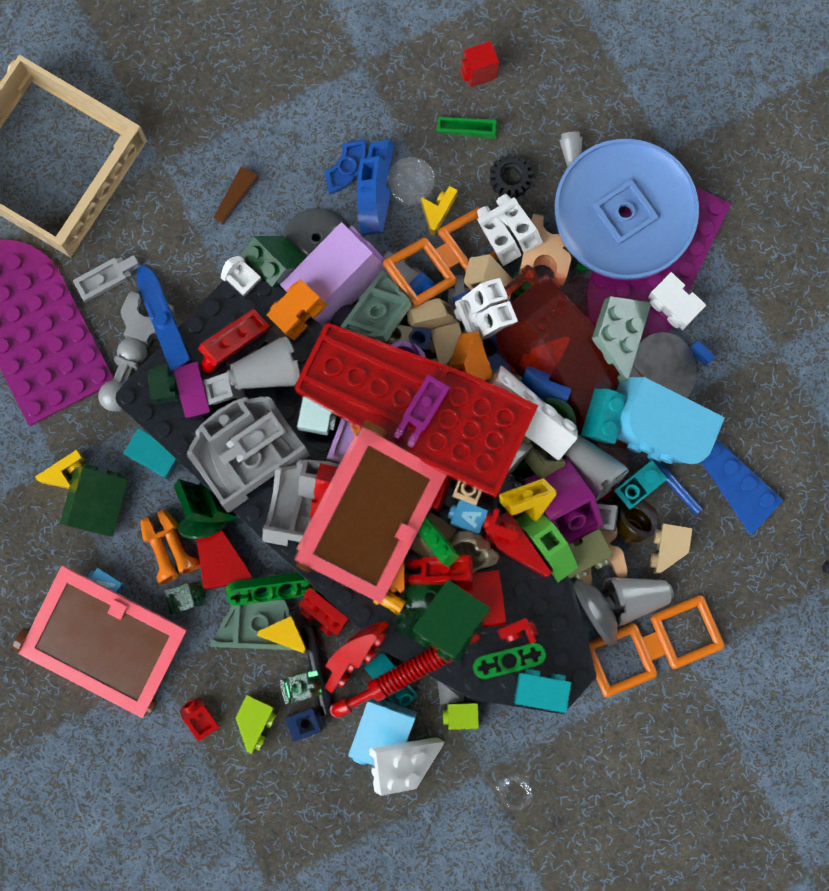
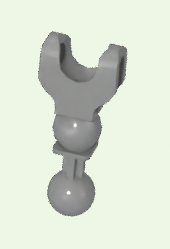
M135 292L128 294L121 309V316L126 325L124 332L126 339L122 340L118 345L117 356L114 358L118 365L113 380L103 384L98 393L100 404L109 411L122 410L116 402L117 391L129 379L132 371L136 372L139 369V365L147 357V348L150 347L155 339H158L150 317H145L139 313L141 298ZM168 304L169 307H170V310H171V312H172V315H173V317H174V314H175L174 306Z

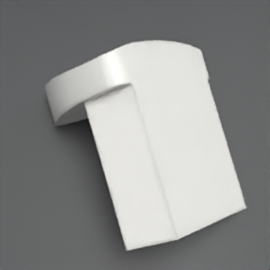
M235 256L226 261L222 269L221 279L228 281L245 297L261 281V277L245 263V259L241 256Z

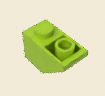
M246 695L236 716V721L246 751L252 754L255 749L260 751L266 739L261 733L265 730L266 726L271 728L277 714L273 713L275 707L250 695Z

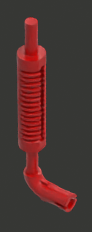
M476 634L470 644L480 639L478 634ZM430 647L429 651L425 650V653L417 654L416 657L408 659V662L401 663L400 667L396 666L391 671L388 670L387 673L379 675V678L376 677L368 681L369 689L351 699L344 696L337 699L331 706L330 712L332 716L339 718L350 714L352 709L372 698L379 702L387 698L388 695L396 693V690L400 691V688L403 689L404 686H408L416 682L417 679L420 680L421 677H425V674L429 675V672L432 673L433 670L436 671L438 668H442V665L445 666L447 662L435 654L437 652L436 649Z

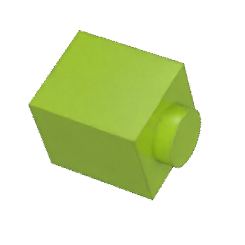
M478 703L447 704V709L443 710V725H448L449 730L479 729Z

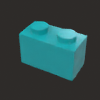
M594 389L581 436L601 443L615 444L621 426V412L627 396L610 389Z
M137 429L123 452L126 457L167 480L179 462L150 434L140 429Z
M529 669L525 670V674L519 673L514 704L566 713L571 682L565 681L566 676L551 674L550 678L540 677V671Z

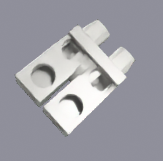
M507 194L498 198L496 201L498 207L492 211L488 206L477 210L479 217L477 220L503 266L522 256L510 233L513 234L524 254L543 243L537 228L518 204L515 197L511 199Z
M500 278L479 284L462 299L455 302L457 308L454 310L456 319L463 322L465 326L464 332L479 331L482 340L518 322L510 301L501 303L507 300L508 296Z

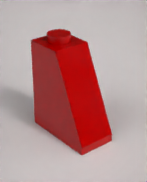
M223 529L210 537L196 539L203 588L205 590L227 587L228 584L234 581L254 579Z

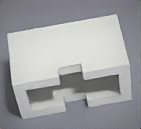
M671 272L650 293L648 298L651 300L650 304L658 312L662 311L668 316L667 320L673 327H679L683 331L701 313L706 304L693 292L688 295L683 290L685 284Z

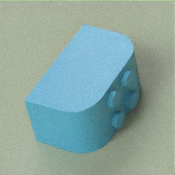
M629 377V380L619 383L616 392L626 395L627 399L621 412V426L617 439L628 444L627 448L637 453L643 451L648 454V459L658 463L663 461L669 464L673 462L696 464L708 457L725 417L645 377Z

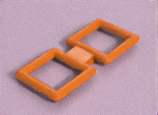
M475 208L438 230V235L445 243L435 249L427 238H421L383 260V266L400 290L409 298L412 306L417 307L455 285L457 278L451 269L461 265L466 272L469 259L450 233L478 219L477 210L480 208ZM424 249L445 279L416 295L395 264ZM495 251L488 254L491 255L495 261L499 259Z
M695 596L652 614L650 620L655 632L644 637L641 636L635 623L618 628L617 640L631 635L646 671L614 685H609L594 650L606 645V642L601 636L588 641L597 674L596 680L603 696L611 697L656 678L657 671L652 660L666 655L671 668L678 669L723 650L725 647L724 641L704 596ZM698 606L713 643L677 658L662 621Z

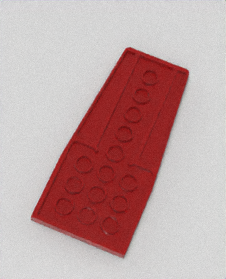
M330 323L324 325L295 384V390L301 396L358 428H361L366 420L387 431L385 440L420 458V461L431 468L495 498L538 407L537 404L469 373ZM429 374L450 386V390L426 430L422 431L412 448L407 444L417 427L408 423L405 433L399 440L394 437V434L403 420L404 413Z

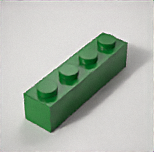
M426 515L418 534L439 561L445 566L450 567L460 556L429 516Z

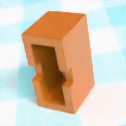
M300 279L289 287L281 300L271 306L270 311L266 315L286 335L295 340L307 327L305 322L311 316L315 319L328 304Z

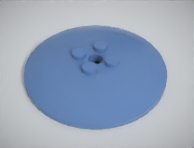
M615 139L602 142L587 149L569 165L558 185L554 212L557 229L563 243L581 264L595 273L606 277L634 280L660 273L682 256L692 241L697 228L699 202L695 185L690 175L673 155L649 142L635 139ZM628 207L631 210V216L628 218L620 216L619 208Z

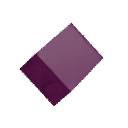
M566 458L564 459L566 462L565 467L544 478L556 490V496L543 512V515L555 525L569 545L603 527L604 524L594 494L569 459ZM535 474L524 480L525 485L540 479Z

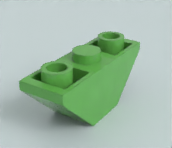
M527 513L516 519V522L557 582L579 568L568 543L555 525L543 514L536 522Z

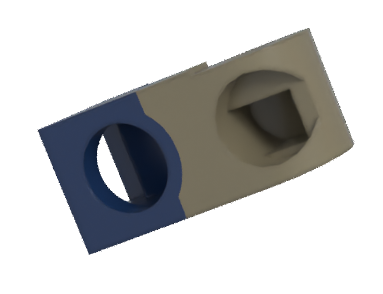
M398 325L384 343L391 345L395 342L406 341L416 344L426 356L430 347L432 329Z

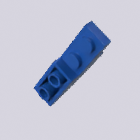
M390 140L370 143L367 158L360 159L357 180V211L360 232L363 236L383 233L391 190L386 187L394 149V143Z

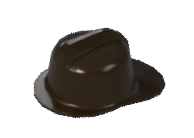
M644 499L630 510L623 503L617 522V530L624 537V544H628L630 541L639 543L654 535L658 521L656 509Z

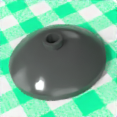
M313 208L300 212L293 217L287 224L283 236L306 258L341 222L347 228L349 226L335 212L322 208ZM316 235L321 237L320 241L314 242L312 240V238Z
M575 580L572 582L574 590L588 617L609 647L614 646L617 641L618 631L616 616L613 612L617 609L614 601L610 596L605 598L595 586L582 580Z

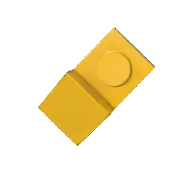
M451 186L448 187L446 192L442 191L436 201L438 206L421 198V206L428 229L433 236L437 233L457 197L458 190Z
M75 450L35 476V478L43 484L69 489L71 482L66 473L73 474L74 468L83 467L81 464L86 460L79 451Z
M543 478L499 494L500 503L511 515L524 511L536 522L556 496V490Z

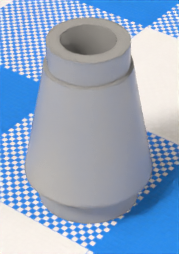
M577 131L561 134V140H559L567 167L582 153L583 137H580V132Z

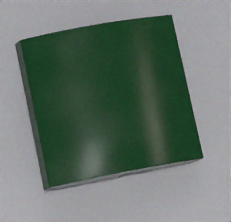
M178 479L174 484L187 520L219 523L232 521L237 518L233 511L228 513L218 498L201 482L195 484Z

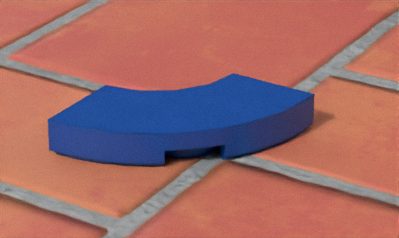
M365 139L342 144L340 160L332 168L324 171L329 195L345 189L358 177L360 159L366 158Z

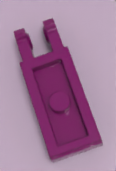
M428 374L404 413L403 420L394 437L399 440L405 433L408 423L412 424L417 428L410 436L407 445L413 448L422 431L426 430L450 390V386Z

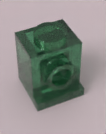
M156 365L153 367L154 369L147 370L150 400L154 404L179 401L178 395L172 390L176 389L175 375L171 374L168 365Z
M317 671L279 680L285 704L322 695L321 681Z

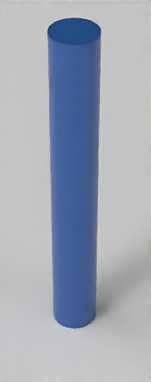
M653 461L667 477L665 482L695 515L703 510L662 463Z

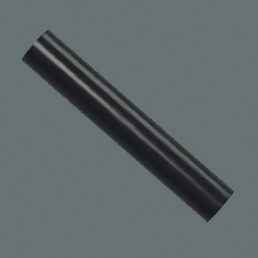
M316 625L305 627L301 630L307 648L306 652L320 713L323 716L331 714L330 708L333 705L331 693L324 688L328 677Z

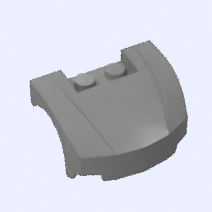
M267 396L265 398L258 397L253 399L244 397L217 410L196 430V437L189 446V450H187V456L228 513L249 499L247 497L249 492L273 477L278 467L283 468L297 465L299 460H305L310 456L273 400ZM272 410L286 432L246 460L243 459L238 462L234 458L224 465L218 455L228 449L226 442Z
M299 460L297 465L283 468L278 467L275 470L272 500L268 517L263 527V542L287 546L289 540L301 541L312 519L310 511L312 500L315 496L313 492L320 463L337 467L340 464L329 461Z

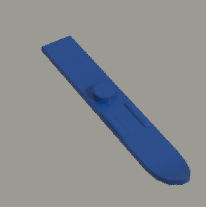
M140 265L136 272L138 288L169 368L173 371L189 361L190 357L157 276L148 267Z

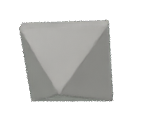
M438 681L440 704L465 702L463 694Z

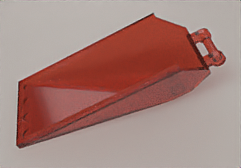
M526 265L521 269V273L504 287L507 296H509L527 280L532 285L511 303L518 322L496 333L497 353L517 375L523 377L527 366L549 373L548 381L570 388L571 392L567 403L572 407L576 415V429L578 430V435H581L594 389H610L616 392L620 383L617 376L620 373L613 363H607L602 351L597 348L592 340L596 323L548 273L539 278L535 270L530 265ZM636 369V371L639 373V375H640L641 377H644V376ZM586 438L624 465L638 454L627 448L628 444L616 439L615 444Z

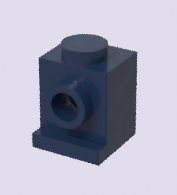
M314 708L285 718L292 742L322 732L320 727L324 726L320 711L315 713ZM304 719H308L311 722L310 728L304 729L301 723Z

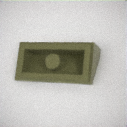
M533 441L530 443L533 447L523 459L539 479L549 476L566 465L562 458L557 460Z

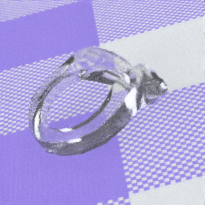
M515 774L513 777L502 779L494 786V789L499 791L502 803L508 809L522 810L530 804L533 797L528 782L530 775ZM515 780L526 791V800L521 805H512L507 800L506 794L509 781Z

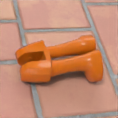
M166 508L157 512L160 523L164 528L163 531L156 532L149 516L142 518L140 521L144 542H150L158 562L159 570L156 578L159 585L167 584L179 577L162 542L164 538H166L181 575L200 568V561L196 557L187 555L177 534L178 522Z

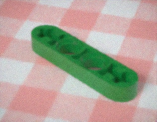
M299 573L234 581L228 584L225 589L228 602L234 606L304 597L309 588L316 593L319 591L311 584L309 585V582ZM284 584H292L289 589H280ZM260 587L268 588L263 593L255 592Z

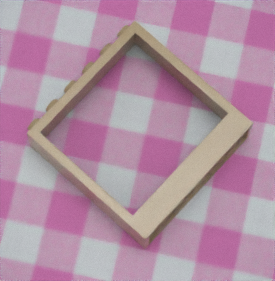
M18 55L16 60L11 61L4 78L0 79V129L33 82L120 134V137L113 146V151L56 237L0 204V216L71 258L146 144L147 139L138 124L23 56Z

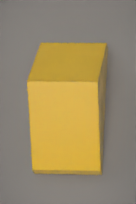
M292 616L258 631L257 636L304 654L306 653L307 648Z

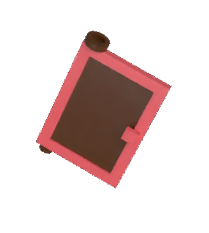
M365 420L357 436H354L297 547L298 551L293 559L298 561L296 567L310 573L311 569H314L382 604L446 475L419 460L420 458L385 440L387 431Z
M63 565L31 629L23 628L19 632L13 643L12 650L131 713L144 718L146 714L151 715L157 705V702L153 699L188 629Z

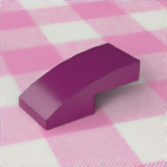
M198 361L176 368L174 374L185 417L189 418L210 412Z

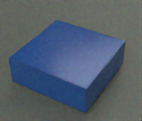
M696 341L690 348L694 357L705 367L715 357L700 341Z

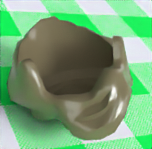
M461 531L455 533L449 539V543L459 556L471 555L473 557V573L481 568L493 566L499 560L498 552L493 550L489 542L484 540L481 535H476L471 531Z

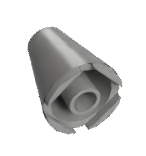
M287 337L278 338L231 364V370L227 371L230 384L236 385L237 389L294 386L300 373L297 360H293L291 353L294 351Z
M578 435L576 441L564 454L594 494L596 502L612 490L611 488L616 483L619 484L629 472L624 464L581 435Z
M611 577L606 578L602 586V592L607 591V597L610 596L617 607L613 612L616 616L618 627L670 604L671 599L674 597L672 586L665 580Z

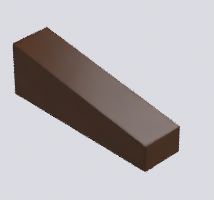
M240 167L214 216L216 222L224 225L259 179L258 174Z

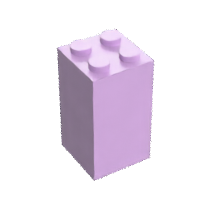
M341 222L280 286L287 292L292 284L297 283L300 279L304 281L328 304L314 319L324 327L328 323L331 324L333 316L341 307L353 304L369 288L381 270L386 271L382 263L384 257L352 225L347 228Z

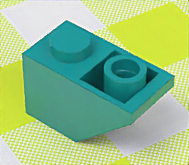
M650 461L614 490V492L630 510L664 483L667 477L653 461Z
M382 653L364 669L374 679L376 677L379 678V675H383V673H387L388 670L391 671L392 668L396 667ZM410 685L404 686L403 689L400 688V691L396 690V693H392L390 696L388 695V699L392 703L406 707L418 697Z

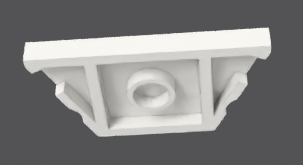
M435 737L370 748L369 754L374 758L375 763L371 767L372 775L374 776V791L383 796L417 789L443 747L444 741Z

